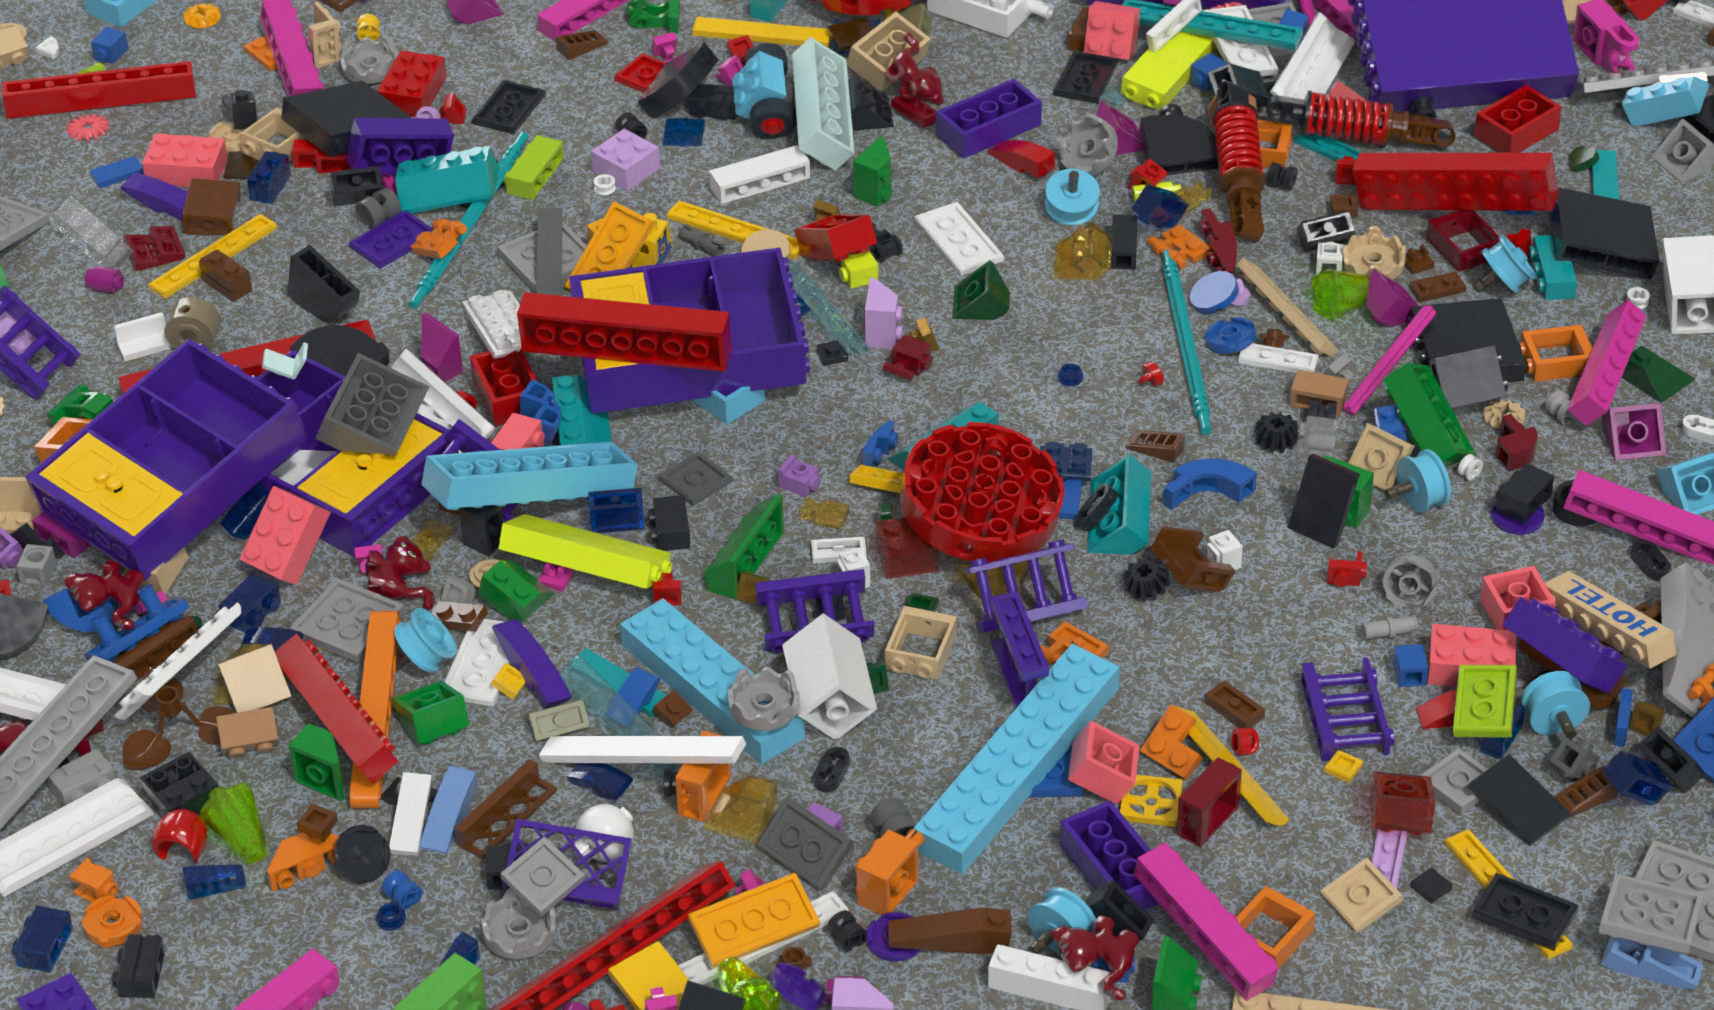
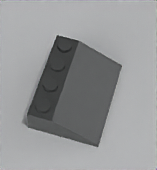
M358 353L326 413L315 439L338 450L396 455L430 386Z

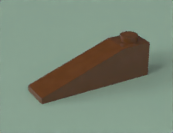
M974 908L888 921V947L994 954L997 944L1009 947L1012 934L1011 910Z

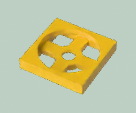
M1136 775V782L1132 788L1137 785L1148 786L1147 794L1138 796L1129 795L1128 792L1122 798L1120 813L1128 822L1177 827L1178 797L1182 794L1183 780ZM1159 787L1169 788L1174 793L1175 800L1161 798L1158 795ZM1154 799L1157 803L1155 805H1148L1146 800ZM1129 805L1141 806L1144 809V813L1140 814L1134 811ZM1160 808L1171 809L1167 813L1155 816L1156 810Z

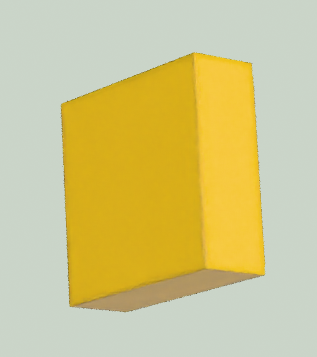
M505 662L490 685L509 698L514 699L525 684V680L519 670Z
M1338 750L1325 766L1324 772L1350 783L1362 768L1363 760Z

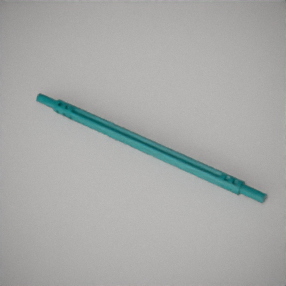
M526 132L519 134L513 145H509L497 163L499 172L493 196L504 181L506 172L511 170L516 159L521 155V149L529 138ZM492 198L474 201L470 204L460 220L467 227L466 233L460 234L456 238L458 244L442 259H434L417 285L416 293L408 303L410 308L417 309L426 294L431 293Z
M1166 249L1162 252L1164 260L1163 272L1195 417L1199 419L1202 434L1209 435L1212 432L1209 420L1211 413L1177 263L1168 255L1169 251Z

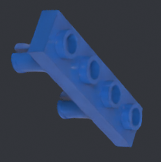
M148 584L137 591L148 611L147 614L135 621L134 628L131 630L122 629L118 633H116L106 613L97 615L91 622L102 641L84 655L88 661L94 655L113 662L115 660L114 656L121 651L127 652L138 645L137 641L143 637L153 636L161 630L160 627L165 623L175 622L182 618L183 612L190 608L184 598L177 596L162 604L153 586Z

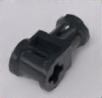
M872 222L877 239V244L869 246L872 256L881 264L885 262L886 258L893 255H901L903 253V246L900 239L895 234H890L886 229L880 232Z

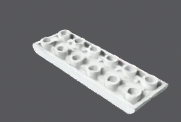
M1318 12L1270 93L1304 99L1308 90L1325 95L1353 47L1355 40L1337 29L1328 18Z
M498 290L493 295L484 297L476 295L470 297L469 300L462 301L467 317L494 359L505 357L515 350L520 352L522 348L517 319V311L520 304L511 291Z
M405 349L391 367L392 369L430 386L417 412L418 414L448 429H451L456 421L460 419L485 439L496 429L408 349Z
M238 602L230 609L226 606L223 607L197 631L201 636L197 633L191 636L164 663L159 665L145 680L137 685L119 703L122 709L114 716L121 720L128 719L241 614V606Z
M0 668V712L18 716L22 719L34 720L67 684Z
M115 778L1 840L0 894L4 898L154 815L153 810L135 793L124 779Z

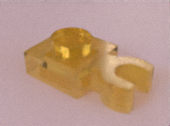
M1202 181L1195 183L1192 189L1184 186L1167 195V203L1183 215L1201 206V201L1210 199L1212 189L1207 188L1203 190Z
M805 498L804 508H799L800 518L807 520L815 518V524L840 530L849 514V504L826 499L823 500L822 504H819L814 499Z

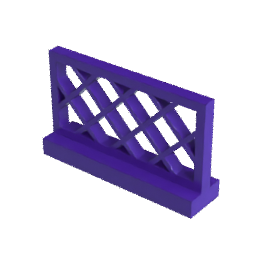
M516 819L506 868L543 837L547 839L555 833L563 834L568 843L558 850L563 853L572 847L580 858L573 864L576 867L584 864L591 876L561 901L619 910L632 838ZM522 827L534 829L540 838L525 847L520 840ZM539 830L546 831L547 833L542 835ZM568 835L575 836L576 838L571 840ZM584 838L592 839L597 848L583 857L575 844ZM597 840L605 841V843L600 845ZM612 843L624 845L623 855L613 862L603 850ZM518 844L522 848L519 852H517ZM601 852L608 865L594 873L586 861ZM621 862L620 870L618 871L615 866ZM612 868L618 877L616 888L603 886L598 877ZM502 880V887L504 891H507L510 887ZM595 880V882H596L598 885L589 884V883H591L592 881Z

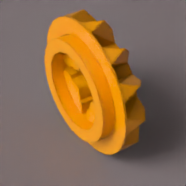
M204 2L200 5L194 4V7H188L187 11L183 13L184 22L193 28L213 26L221 18L219 7H214L213 3L208 5Z

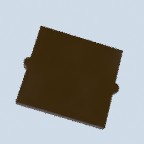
M865 17L827 26V31L831 35V41L836 43L840 51L851 49L855 43L874 29Z
M229 151L223 178L241 180L263 179L266 163L242 152Z

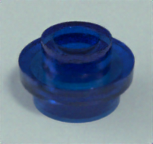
M1065 364L1058 372V380L1063 385L1076 386L1083 381V372L1076 364Z
M396 903L382 905L376 915L377 925L387 931L399 929L406 921L404 910Z

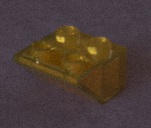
M1092 221L1085 226L1077 228L1074 234L1067 239L1061 240L1055 247L1053 278L1069 280H1096L1110 270L1112 238Z

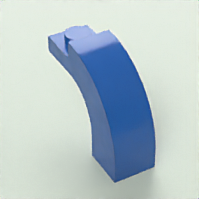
M1208 458L1185 463L1174 469L1173 482H1169L1164 489V506L1173 510L1191 495L1204 491L1218 492L1240 503L1256 490L1257 472L1240 463L1225 459Z

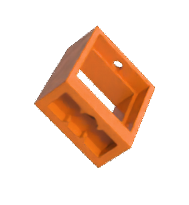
M1258 120L1260 141L1278 143L1277 149L1260 148L1263 168H1270L1273 162L1286 167L1292 141L1293 124Z
M1582 324L1523 331L1521 342H1518L1526 361L1525 371L1527 374L1532 375L1534 382L1582 376L1593 349ZM1571 346L1575 356L1541 359L1537 349Z
M62 417L34 446L40 463L46 460L93 419Z
M702 731V733H701L700 736H722V735L710 733V732H707V731ZM683 763L675 777L678 815L705 822L731 777V764Z
M1265 886L1236 918L1245 930L1262 912L1291 928L1274 948L1256 939L1260 948L1267 955H1270L1275 960L1278 968H1280L1314 931L1315 912Z

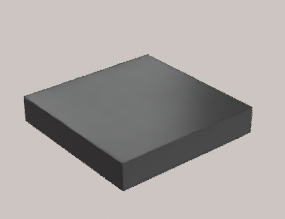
M698 451L660 474L659 481L677 495H685V501L694 506L732 483L733 477Z

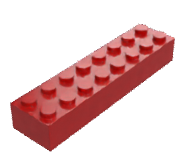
M1552 152L1360 153L1352 170L1360 208L1369 210L1553 211L1559 195Z
M524 292L517 311L522 352L726 372L732 353L729 312Z

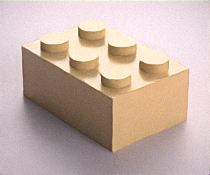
M895 12L851 47L847 66L866 79L876 89L883 92L894 83L888 79L885 70L892 64L898 52L911 47L905 41L904 35L911 33L920 44L919 53L913 55L916 64L926 57L931 38L899 13Z

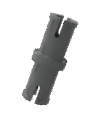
M687 224L680 228L678 237L692 244L695 249H701L712 256H720L717 252L720 254L725 252V245L710 238L708 233L699 232Z

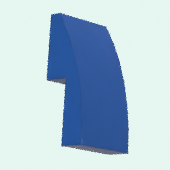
M887 421L872 434L862 452L863 465L874 467L875 463L881 462L882 455L890 454L891 447H897L898 432H894V421Z
M636 667L622 685L606 717L628 728H633L644 703H651L661 678Z

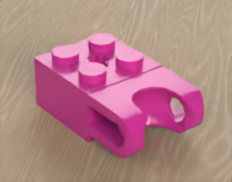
M1592 0L1577 4L1573 41L1596 66L1601 65L1608 73H1621L1617 70L1620 66L1624 70H1635L1629 52L1638 50L1639 37L1626 24L1624 19L1605 0Z

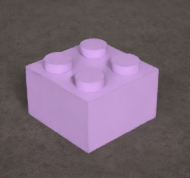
M626 129L621 130L591 151L592 172L597 175L609 174L615 178V185L626 191L660 169L659 147Z

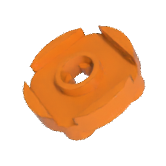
M106 895L94 900L88 905L85 910L86 915L84 919L82 918L86 937L103 948L124 944L128 935H137L142 930L143 917L139 904L128 896H124L125 899L115 898V895ZM112 918L113 920L119 919L114 923H108V919Z

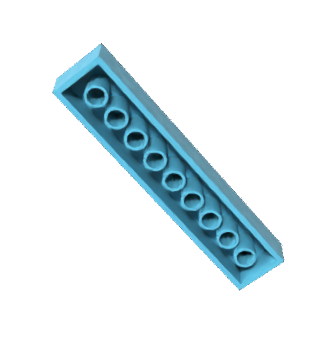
M1071 644L1051 667L1049 676L1043 677L914 827V835L919 831L925 839L924 843L918 848V852L963 875L1031 795L1032 789L1041 783L1046 777V773L1052 770L1057 761L1072 746L1073 740L1090 720L1093 721L1119 690L1120 667L1077 645Z

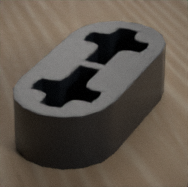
M1107 483L1098 486L1077 513L1075 523L1087 532L1093 530L1117 500V491Z
M1638 540L1633 543L1631 557L1647 577L1654 581H1661V578L1671 571L1669 560L1655 544L1648 540Z
M832 747L824 753L814 773V785L817 790L828 793L833 792L839 787L850 765V755L846 749ZM837 758H842V759L837 760V762H836L835 765H832V760H836ZM828 774H831V779H828L827 782L822 781L827 778Z

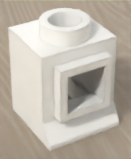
M1334 242L1318 243L1316 276H1321L1322 263L1337 264L1336 277L1341 278L1343 244H1336Z
M1229 530L1209 537L1206 558L1209 562L1230 564L1236 570L1241 568L1243 546Z
M861 547L840 552L839 559H837V572L864 569L865 587H869L870 564Z

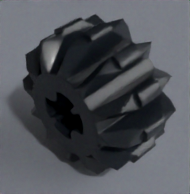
M1270 411L1269 416L1261 415L1260 420L1255 425L1256 444H1261L1262 450L1270 447L1272 454L1275 449H1279L1282 453H1284L1286 448L1292 450L1294 444H1297L1299 439L1297 421L1292 420L1291 415H1282V412L1274 414Z
M1149 555L1145 560L1137 557V563H1128V570L1124 571L1123 577L1126 591L1131 593L1134 599L1141 597L1146 602L1149 597L1157 600V595L1165 594L1166 587L1170 586L1169 570L1165 564H1162L1159 557L1154 560Z

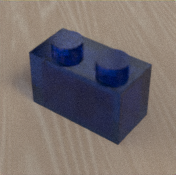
M271 151L264 153L247 178L251 201L268 204L274 203L291 177L289 156L287 154Z
M1146 184L1131 209L1138 214L1137 218L1147 225L1152 223L1163 229L1164 227H1175L1190 204L1173 191Z
M641 488L588 492L591 532L603 533L645 529Z
M251 573L219 605V610L225 606L230 609L237 602L241 606V614L228 626L246 634H249L254 628L260 627L264 618L271 611H276L280 606L281 598L278 584Z
M1622 750L1602 770L1621 795L1649 806L1656 805L1673 787L1654 763Z
M36 905L31 916L26 918L20 937L15 939L12 946V954L15 956L17 967L51 973L73 931L69 911Z

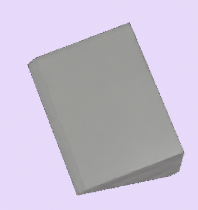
M1682 118L1651 157L1678 180L1684 182L1712 170L1714 144Z

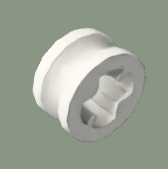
M601 174L595 177V192L600 195L613 193L616 189L615 178L609 174Z
M1634 287L1628 290L1626 301L1629 300L1636 307L1643 309L1649 304L1650 293L1644 288Z
M1468 454L1460 462L1458 474L1461 476L1465 475L1469 481L1482 471L1483 461L1476 459L1472 454Z

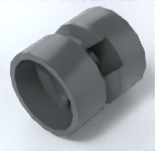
M384 187L373 193L372 196L355 204V212L363 225L367 226L373 223V225L367 227L371 230L385 222V220L387 221L401 213V204L396 194L390 188Z
M898 798L883 800L873 808L870 814V821L880 834V837L888 829L905 837L908 831L914 829L917 825L914 819L909 816V811L902 800Z

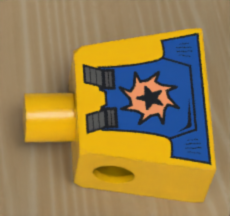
M654 213L643 215L651 219L655 224L633 260L632 268L662 264L673 247L669 223L657 219Z

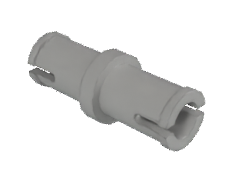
M1415 615L1394 619L1389 616L1384 617L1381 621L1362 622L1360 625L1363 640L1387 636L1389 639L1394 638L1398 634L1418 632V620Z

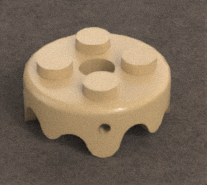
M1377 226L1370 227L1363 236H1351L1348 245H1343L1344 269L1349 276L1357 281L1369 284L1371 271L1374 268L1393 280L1405 268L1406 245H1402L1396 235L1392 238L1384 237L1381 229Z

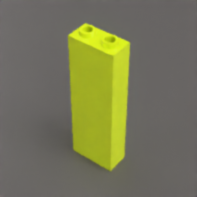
M1179 31L1157 52L1154 53L1148 49L1123 76L1120 96L1150 108L1161 110V108L1170 103L1190 80L1191 64L1216 51L1217 46L1212 36Z
M527 514L502 524L499 549L645 589L653 586V582L662 581V573H671L672 562H670L671 553Z

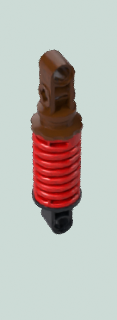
M1223 81L1217 90L1219 108L1212 115L1220 172L1219 187L1227 196L1231 226L1235 237L1257 243L1264 232L1260 199L1261 191L1266 183L1259 142L1258 111L1253 105L1249 104V91L1247 88Z
M1311 90L1307 91L1304 99L1274 95L1266 102V114L1271 121L1300 125L1301 136L1315 134L1316 131V136L1321 137L1325 130L1326 138H1331L1332 133L1335 132L1334 138L1339 140L1342 133H1344L1343 139L1349 141L1352 134L1353 142H1358L1360 136H1362L1361 141L1366 144L1369 141V137H1371L1372 145L1383 148L1392 140L1397 141L1398 144H1404L1405 141L1415 144H1429L1441 147L1450 146L1455 141L1454 127L1449 121L1421 115H1409V111L1405 110L1402 113L1396 112L1392 102L1380 105L1377 101L1372 104L1368 100L1361 102L1360 99H1354L1352 101L1350 97H1346L1343 100L1341 96H1336L1334 99L1332 95L1325 96L1323 93H1316ZM1275 104H1280L1284 108L1280 113H1273L1270 110ZM1441 129H1448L1450 131L1449 136L1446 138H1440L1437 134Z

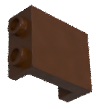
M191 178L183 211V233L227 235L234 230L233 219L237 202L241 200L240 182Z
M1163 527L1152 544L1151 549L1184 588L1215 592L1225 590L1236 570L1230 564L1209 562L1198 549L1204 534L1201 531Z

